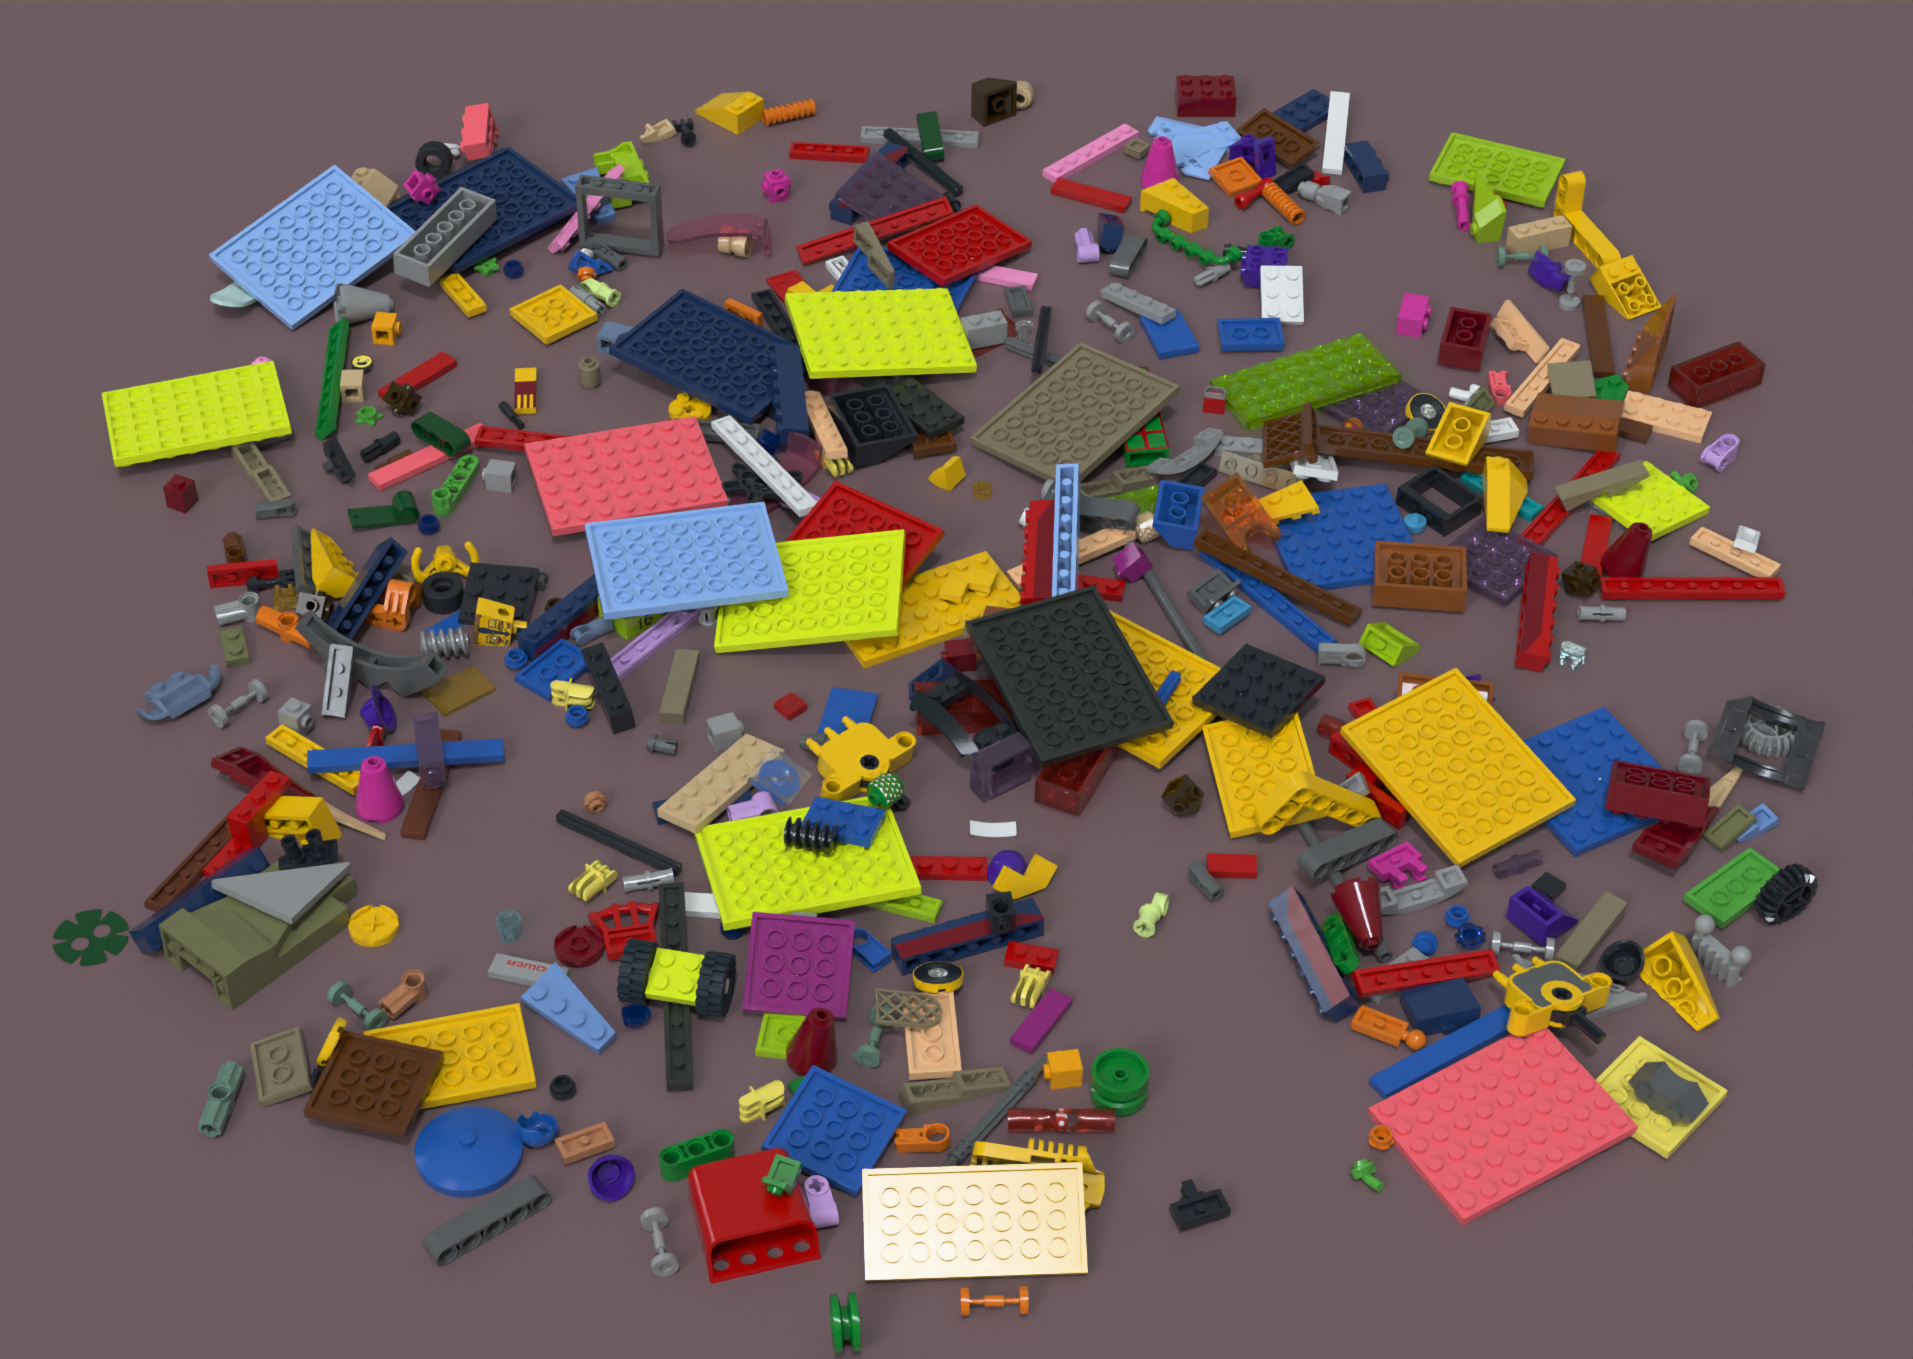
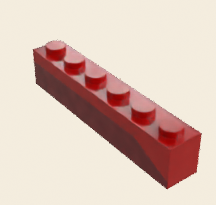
M1055 500L1030 501V508L1025 511L1026 523L1029 524L1024 527L1025 540H1028L1023 543V552L1026 558L1022 559V569L1025 575H1021V586L1025 589L1020 592L1021 605L1052 597Z
M1531 551L1525 566L1515 667L1542 673L1545 664L1549 665L1552 651H1549V648L1554 638V634L1550 632L1554 628L1556 619L1552 617V614L1555 613L1557 607V600H1554V597L1558 593L1559 584L1556 581H1558L1561 568L1557 567L1558 557Z

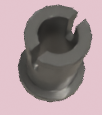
M654 734V736L649 735L646 749L650 750L651 753L658 751L675 756L678 740L660 738L657 734Z

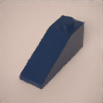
M1099 212L1098 244L1102 247V250L1114 252V249L1117 250L1122 242L1124 224L1117 215Z

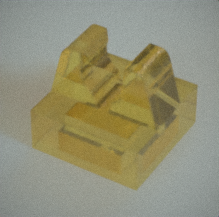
M288 584V588L279 589V585H275L273 589L274 609L277 611L295 610L298 601L296 587Z

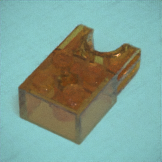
M1238 472L1200 497L1205 509L1232 544L1252 553L1248 540L1253 534L1258 532L1265 533L1272 541H1278L1282 538L1280 529Z

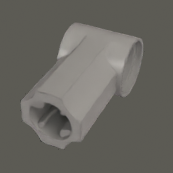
M246 592L237 601L214 606L220 626L243 619L246 622L254 623L256 622L255 617L258 609L262 606L258 594Z

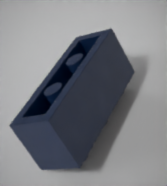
M1368 140L1345 143L1343 160L1362 193L1386 190V182L1389 181L1388 171L1384 169L1381 159H1378L1375 149L1371 147Z

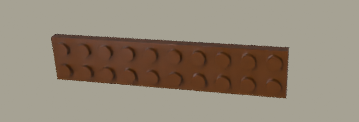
M1317 424L1318 453L1324 456L1338 455L1343 458L1354 457L1362 458L1365 461L1378 460L1388 464L1402 463L1408 466L1418 465L1428 468L1435 465L1438 468L1449 469L1453 472L1466 471L1476 475L1483 474L1486 456H1498L1508 458L1526 479L1533 480L1534 454L1530 450L1483 445L1466 467L1425 455L1432 438L1416 436L1415 442L1410 447L1402 449L1394 444L1393 433Z

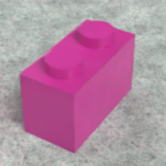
M1404 294L1398 315L1396 334L1421 338L1422 331L1427 330L1432 306L1428 305V296Z

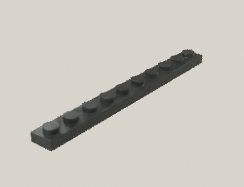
M684 882L659 884L661 948L687 952ZM663 1001L667 1091L694 1089L690 1005Z

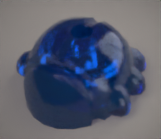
M1473 923L1460 925L1457 933L1454 934V937L1457 939L1456 942L1462 948H1477L1486 941L1484 938L1486 933L1483 932V927L1476 926Z
M642 1005L623 1007L621 1014L624 1025L632 1029L644 1026L651 1017V1010Z

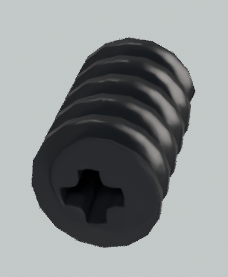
M790 816L784 828V844L786 847L791 848L794 846L796 849L804 848L806 851L813 849L816 853L822 851L824 854L829 855L836 848L838 842L839 825H835L833 830L830 831L829 823H825L823 829H820L819 821H816L814 827H811V820L807 819L803 826L801 818L798 817L793 824L792 817Z

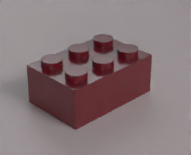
M1176 76L1175 100L1177 117H1235L1237 96L1234 76Z
M1451 307L1440 343L1438 364L1480 371L1490 334L1492 314Z

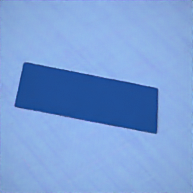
M460 610L425 631L429 634L430 630H433L435 636H438L439 629H442L444 634L447 635L449 628H452L454 631L458 627L465 625L458 622Z

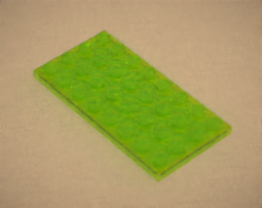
M1362 333L1324 345H1318L1308 350L1298 351L1285 357H1279L1266 363H1259L1253 367L1240 369L1227 375H1221L1209 381L1210 386L1225 388L1226 406L1248 430L1263 425L1264 421L1303 411L1304 403L1311 402L1314 409L1402 381V374Z

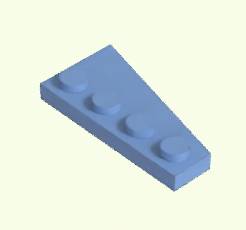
M596 167L561 179V184L576 194L575 185L580 175L600 177ZM609 197L601 198V205L594 212L591 211L589 213L590 218L597 226L616 220V214Z
M556 962L521 996L523 1004L599 1056L617 1038L616 1032Z

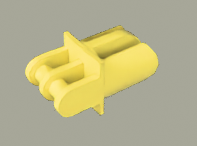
M815 450L816 457L821 462L823 470L828 469L834 478L845 475V471L847 474L853 471V466L847 458L826 460L822 450Z
M570 678L569 682L559 680L551 682L552 703L554 705L564 706L566 711L573 705H581L585 709H593L595 707L594 686L572 683V678Z
M596 860L591 865L585 864L586 871L568 886V890L578 898L588 902L600 890L606 893V887L617 878L618 872L615 870L611 871L609 866H602L601 861Z
M1026 964L1023 971H1020V980L1010 998L1011 1002L1017 1004L1020 998L1021 1006L1027 1007L1030 1002V1008L1034 1009L1040 995L1044 996V990L1050 980L1051 971L1043 972L1040 971L1041 968L1039 967L1033 969L1030 968L1029 964Z
M774 1080L756 1090L750 1086V1093L739 1099L740 1121L749 1123L759 1117L765 1121V1114L785 1105L783 1082Z

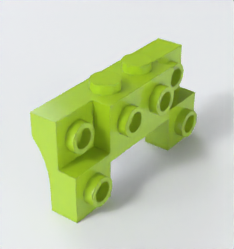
M632 141L622 142L612 150L593 154L595 168L597 167L599 175H606L610 169L620 164L625 168L620 175L622 177L621 180L649 183L648 172L644 170L643 160L638 158ZM609 197L613 208H623L632 205V200Z

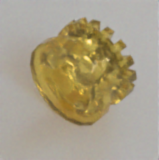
M982 480V482L976 481L973 484L972 496L975 499L984 501L992 496V484L990 485V482Z

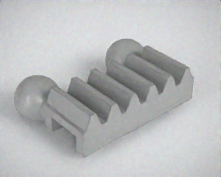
M1707 914L1699 915L1694 922L1696 932L1692 938L1691 948L1694 954L1697 955L1698 962L1704 961V969L1711 968V975L1719 974L1718 981L1726 980V988L1735 987L1743 980L1739 974L1751 961V951L1746 946L1739 945L1730 952L1709 934L1715 928L1714 919Z

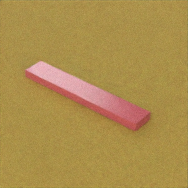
M481 423L463 430L468 434L471 445L456 456L478 447L475 446L474 440L480 425L483 426ZM430 445L369 473L368 479L379 491H382L454 457H450Z

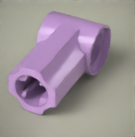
M1080 228L1078 232L1074 233L1077 262H1099L1098 243H1094L1092 232L1088 231L1087 228Z
M766 791L756 793L750 801L727 806L729 821L778 813L772 795Z

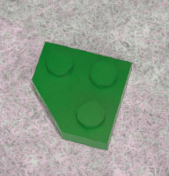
M1619 374L1594 380L1597 399L1623 401L1627 395L1629 386Z

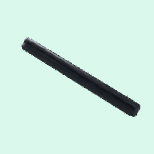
M892 128L883 131V137L889 142L908 147L909 158L945 188L953 191L955 196L963 193V186Z
M1043 305L1040 308L1031 367L1032 373L1037 372L1041 374L1043 371L1052 311L1050 306L1046 307Z
M561 809L556 814L557 823L657 869L666 870L672 868L673 876H678L682 871V864L564 809Z

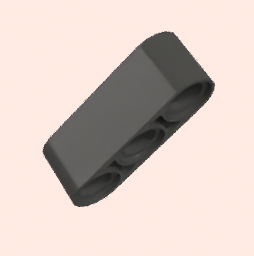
M1127 233L1111 259L1109 274L1130 278L1145 254L1148 239Z

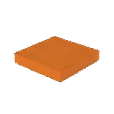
M1242 156L1213 166L1208 171V174L1229 198L1241 192L1253 190L1258 186L1259 181L1262 180Z

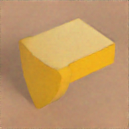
M953 456L928 477L929 481L937 487L952 491L954 486L966 476L961 458Z

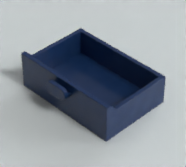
M1463 977L1400 991V1006L1412 1027L1421 1030L1425 1036L1438 1033L1451 1034L1480 1018L1481 1006Z

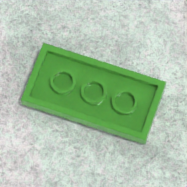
M1749 847L1685 893L1683 901L1699 913L1710 915L1714 919L1715 924L1723 929L1754 906L1757 899L1756 895L1760 893V888L1780 868Z

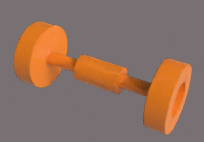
M1019 1286V1298L989 1295L984 1296L983 1299H969V1287L960 1288L961 1316H969V1305L984 1304V1307H1004V1304L1019 1303L1020 1315H1028V1286Z

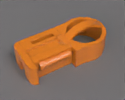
M942 1123L925 1124L923 1128L900 1129L899 1126L895 1133V1146L898 1153L942 1152L951 1144L949 1128ZM934 1134L946 1136L943 1140L937 1142L928 1140Z

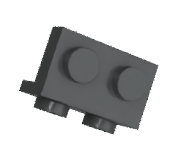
M1218 568L1191 588L1186 595L1203 614H1206L1211 609L1214 610L1224 603L1223 600L1225 598L1230 599L1239 592L1237 587L1241 584V581L1237 579L1232 583Z

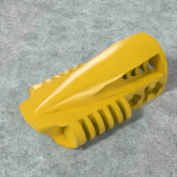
M1029 1138L1027 1148L981 1141L974 1142L970 1166L1082 1162L1085 1210L1100 1207L1105 1191L1104 1173L1094 1168L1086 1146L1078 1145L1076 1156H1072L1073 1144H1068L1065 1155L1063 1154L1064 1143L1058 1142L1057 1151L1053 1153L1054 1141H1048L1047 1151H1043L1044 1140L1042 1139L1038 1140L1037 1150H1033L1034 1138Z

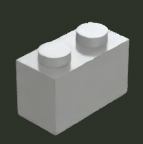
M1001 310L961 318V326L971 349L1002 344L1007 339V321Z

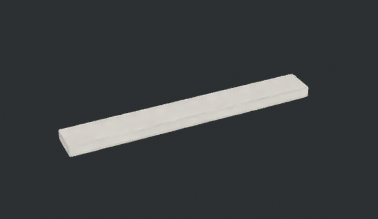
M730 415L711 422V428L799 517L807 515L817 501Z

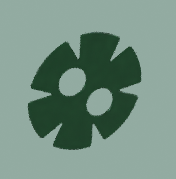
M101 909L79 912L75 914L78 925L65 920L56 929L53 939H64L67 941L54 944L53 949L60 959L70 964L81 954V966L105 962L107 958L103 950L117 955L126 945L129 936L114 935L129 929L126 921L112 911L102 920H100ZM105 924L111 928L110 933L105 937L93 935V929L98 925ZM78 937H85L89 940V945L83 950H74L71 947V942Z

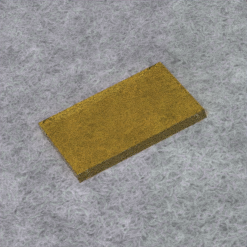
M472 665L421 692L444 717H447L495 692L496 687Z

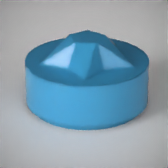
M1417 513L1405 516L1404 523L1409 533L1419 534L1425 531L1427 521L1424 516Z

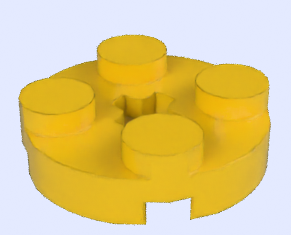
M680 393L677 395V399L670 403L668 414L669 419L672 420L674 418L696 416L697 420H711L712 408L710 404L692 395Z

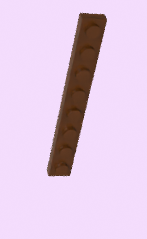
M1207 530L1194 540L1193 546L1200 549L1203 553L1210 554L1220 559L1221 562L1236 567L1242 573L1249 574L1259 579L1260 582L1269 584L1280 592L1289 594L1300 602L1315 607L1321 613L1328 614L1338 619L1341 623L1351 625L1361 615L1362 609Z

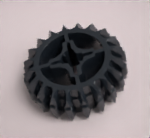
M1802 864L1786 865L1784 869H1779L1775 875L1772 874V877L1766 880V884L1760 888V893L1756 895L1757 899L1754 903L1756 906L1755 910L1766 923L1781 925L1783 922H1787L1800 915V912L1806 909L1808 903L1812 902L1811 898L1816 895L1815 890L1818 888V880Z

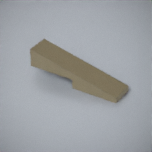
M866 221L854 225L853 242L868 257L867 267L888 289L894 288L895 271L870 223Z
M253 441L231 446L232 458L267 502L291 498L289 491L273 466L267 464Z
M1640 459L1554 486L1564 508L1566 511H1569L1605 492L1611 497L1650 477Z
M1146 466L1112 471L1110 479L1082 483L1081 496L1091 495L1093 497L1116 499L1157 483L1159 477L1155 473L1147 472L1145 470Z
M676 648L659 711L661 723L684 725L690 692L693 691L700 654L699 650Z
M1606 891L1556 953L1554 961L1563 962L1577 971L1599 949L1601 940L1624 918L1628 902Z
M1003 1067L954 1071L950 1079L903 1083L898 1098L902 1107L907 1110L906 1117L1005 1092L1011 1087V1084Z

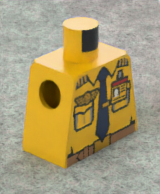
M479 597L475 614L472 645L508 646L510 645L511 635L518 634L525 629L527 622L514 620L515 608L513 606Z

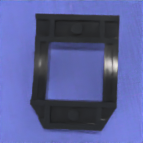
M954 668L953 676L927 692L922 693L917 690L909 705V709L912 712L916 710L921 713L924 720L932 724L950 741L961 758L970 755L974 756V760L985 761L1020 739L1015 720L999 700L982 685ZM969 693L988 706L1001 721L973 740L956 719L944 709Z
M1749 695L1746 698L1726 701L1712 746L1728 763L1740 769L1804 790L1808 783V777L1820 740L1823 737L1825 722L1806 719L1804 716L1773 707ZM1749 714L1773 725L1796 732L1784 771L1737 754Z

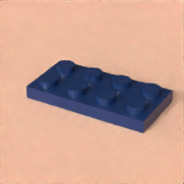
M1312 89L1272 113L1305 133L1328 119L1330 98Z

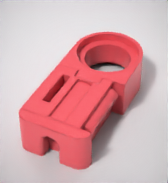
M1489 371L1487 382L1490 395L1496 402V405L1504 406L1512 393L1511 386L1507 385L1506 382L1508 372L1500 371V373H1496V371ZM1498 394H1502V395H1505V397H1500V396H1497V395H1498Z

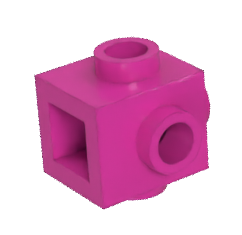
M416 169L403 184L410 193L411 198L419 203L422 201L428 205L441 190L436 184L437 180L429 173L425 175Z
M783 169L763 173L764 181L761 182V187L770 204L789 200L791 180L789 176H786Z

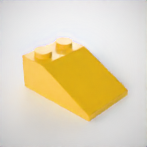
M749 91L721 93L696 109L695 113L739 135L762 120L764 98Z
M1449 402L1425 455L1467 467L1483 447L1491 430V414Z

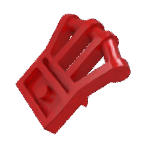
M635 900L628 901V904L622 905L612 903L610 907L597 913L595 911L589 913L588 919L590 924L596 927L603 935L607 960L621 959L624 946H626L629 938L657 942L654 926L656 919L659 917L660 908L659 903L656 902L644 904L636 903ZM637 913L649 914L645 924L639 923ZM630 914L632 925L622 927L620 915ZM610 917H613L615 928L609 929L603 922Z

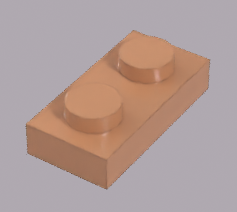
M605 1121L554 1139L556 1149L564 1165L615 1147V1140Z

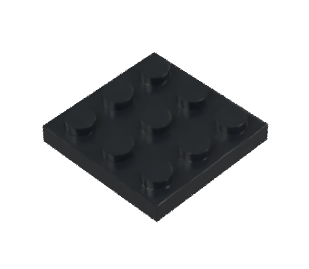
M471 562L458 616L459 624L474 625L478 598L480 597L513 606L515 608L514 620L525 621L528 626L540 574L539 568Z

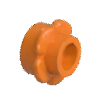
M581 267L578 269L576 277L582 282L588 278H596L597 274L593 267Z
M1384 1125L1375 1126L1368 1134L1369 1144L1378 1150L1389 1149L1390 1145L1394 1144L1391 1129Z

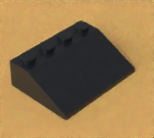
M889 384L827 395L828 411L845 443L848 455L855 468L876 464L918 439L916 430Z

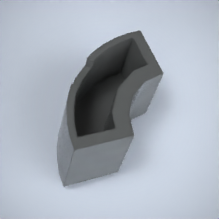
M1665 1061L1646 1062L1628 1081L1638 1099L1644 1101L1651 1108L1674 1122L1692 1123L1709 1104L1697 1082L1688 1081L1678 1076Z

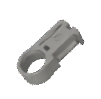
M1319 643L1318 645L1319 666L1323 663L1342 664V667L1359 668L1366 662V649L1360 644ZM1351 653H1357L1361 655V657L1357 659L1349 658L1347 655Z

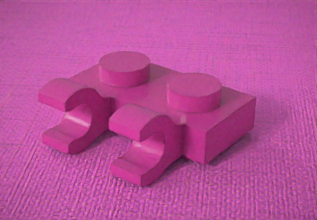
M1405 842L1368 860V869L1382 882L1389 879L1395 890L1407 887L1403 883L1408 880V876L1404 871L1409 869L1413 879L1420 883L1427 880L1423 872L1427 871L1428 867L1422 862L1423 855L1409 842Z

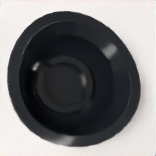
M1621 940L1611 944L1603 951L1600 957V966L1603 972L1618 983L1625 984L1636 980L1642 973L1645 965L1643 949L1632 940Z

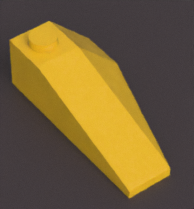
M1486 456L1482 475L1486 531L1509 533L1516 515L1527 496V479L1508 458Z
M313 528L311 530L312 579L316 585V590L326 592V596L330 595L334 598L344 597L359 572L357 574L352 568L355 565L343 556L344 552L331 537Z
M1671 931L1643 949L1645 965L1640 974L1641 979L1651 986L1663 1000L1667 1001L1696 1031L1700 1032L1720 1019L1697 957L1684 935Z

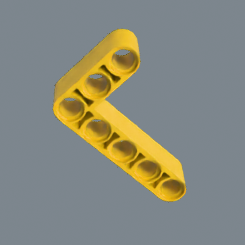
M1575 171L1560 175L1554 216L1563 215L1572 225L1570 236L1572 242L1597 269L1600 266L1620 260L1621 255L1619 251L1582 211L1586 186L1584 173L1582 171Z
M1295 770L1289 773L1253 811L1261 832L1266 835L1279 831L1303 806L1354 827L1377 818H1382L1375 801L1303 770Z

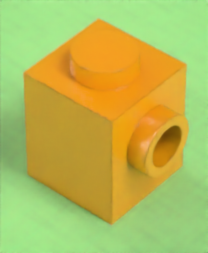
M376 312L371 326L373 344H395L397 336L402 331V324L398 322L397 313Z
M1078 1049L1047 1053V1064H1043L1042 1069L1044 1080L1049 1079L1051 1090L1082 1086L1083 1067Z

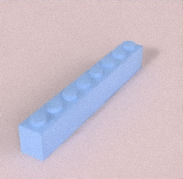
M1079 463L1056 464L1052 597L1078 590L1081 499Z

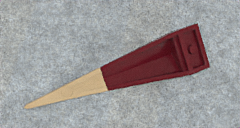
M241 746L213 757L211 761L212 768L220 770V773L224 775H231L230 780L254 788L270 770L286 775L261 754ZM292 779V785L281 795L317 797ZM327 803L335 821L385 841L386 834L347 815Z
M1735 767L1710 787V799L1704 827L1698 826V828L1693 829L1685 827L1683 823L1673 822L1672 824L1658 822L1645 829L1632 844V852L1677 870L1685 859H1689L1744 770Z

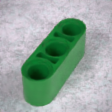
M718 1129L662 1149L659 1154L661 1177L667 1182H677L688 1178L689 1171L697 1165L735 1157L733 1134L727 1129Z

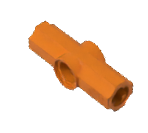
M264 605L258 609L255 617L257 624L278 633L283 642H297L309 649H314L295 629L299 622L297 614L293 612L282 613Z

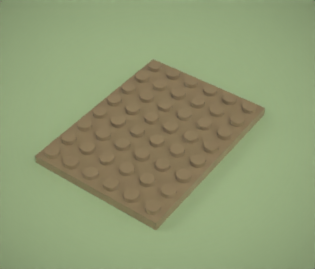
M1080 342L970 437V444L1045 480L1053 479L1056 481V464L1079 463L1082 481L1181 392L1180 385Z

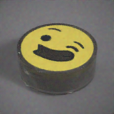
M358 355L351 361L352 370L363 369L364 374L372 371L374 367L373 359L368 355Z

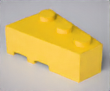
M1168 179L1141 190L1140 211L1146 212L1148 210L1155 214L1160 209H1164L1171 217V225L1191 234L1208 228L1209 207L1176 179Z
M280 796L263 815L268 836L281 840L286 835H294L296 840L300 841V846L308 844L305 834L311 829H319L323 841L337 839L338 841L342 835L323 797Z

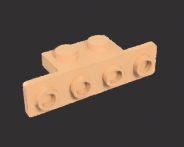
M1506 300L1497 313L1498 318L1495 317L1491 325L1496 330V334L1506 342V346L1509 349L1525 351L1535 363L1539 364L1548 352L1549 346L1511 300Z

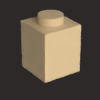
M342 370L340 381L342 403L364 402L366 388L364 370Z

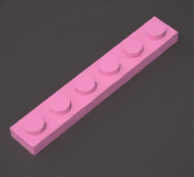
M1123 124L1046 167L1042 171V176L1055 183L1058 177L1067 179L1124 147L1133 138H1139V131L1127 124Z
M617 164L604 177L622 179L620 175L625 168ZM588 196L586 199L588 220L591 217L589 213L591 211L594 212L601 205V198L604 199L606 197ZM577 211L547 247L552 254L559 249L563 251L570 244L569 238H573L579 233Z

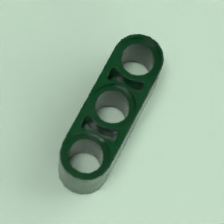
M937 111L917 113V124L923 154L931 161L944 160V148Z
M427 412L411 423V429L416 437L450 457L456 456L471 445V440L465 431L433 412Z

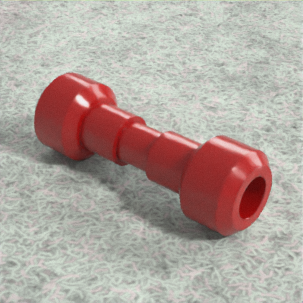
M1265 177L1259 181L1258 186L1253 190L1237 194L1234 197L1235 205L1241 210L1249 207L1251 201L1257 196L1262 195L1264 187L1269 183H1274V181L1269 177Z

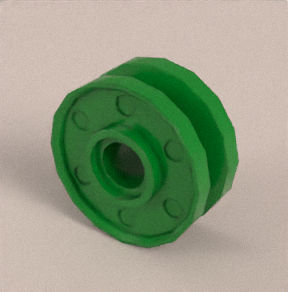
M848 1292L846 1306H841L837 1294H830V1326L835 1354H842L845 1340L850 1341L853 1353L861 1352L860 1317L855 1292Z

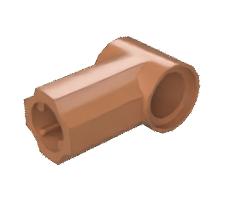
M409 970L404 973L401 978L402 983L378 1002L379 1008L388 1014L389 1019H396L409 1006L421 1003L427 998L426 982L421 971Z

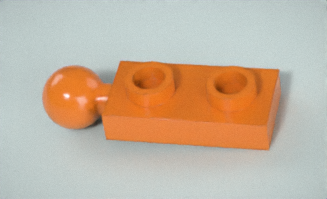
M1361 1005L1351 1021L1350 1029L1399 1047L1403 1040L1406 1041L1410 1049L1420 1050L1425 1046L1427 1040L1421 1030L1414 1029L1409 1032L1408 1022Z

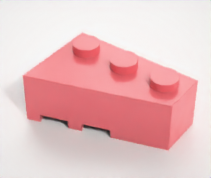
M489 103L466 106L465 115L462 116L464 128H461L463 141L460 142L461 152L465 153L468 161L486 158L492 155L494 144L492 143L497 140L494 136L499 134Z

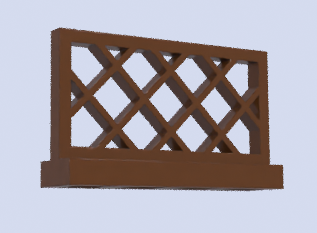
M1311 402L1304 403L1303 411L1263 421L1264 469L1303 458H1308L1309 464L1318 462L1317 418Z

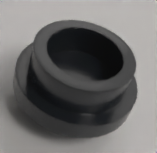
M558 1075L549 1086L550 1094L558 1100L569 1099L576 1092V1084L570 1076Z

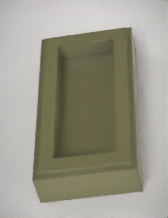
M1737 804L1704 833V839L1720 852H1724L1757 822V819L1753 814Z

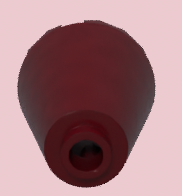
M1633 523L1603 553L1600 564L1601 567L1602 565L1605 567V573L1608 577H1643L1652 539V530L1646 523Z
M1360 877L1338 884L1334 887L1335 893H1330L1331 900L1360 948H1365V950L1378 948L1383 941L1379 881L1374 877H1368V881H1361Z
M821 1007L812 1009L787 1044V1063L798 1074L802 1076L807 1075L812 1065L829 1073L836 1066L838 1053L833 1014L828 1009Z

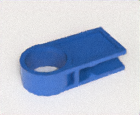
M854 928L853 939L861 938L866 940V942L860 945L853 944L852 955L873 973L892 962V959L889 957L892 955L891 951L867 930Z

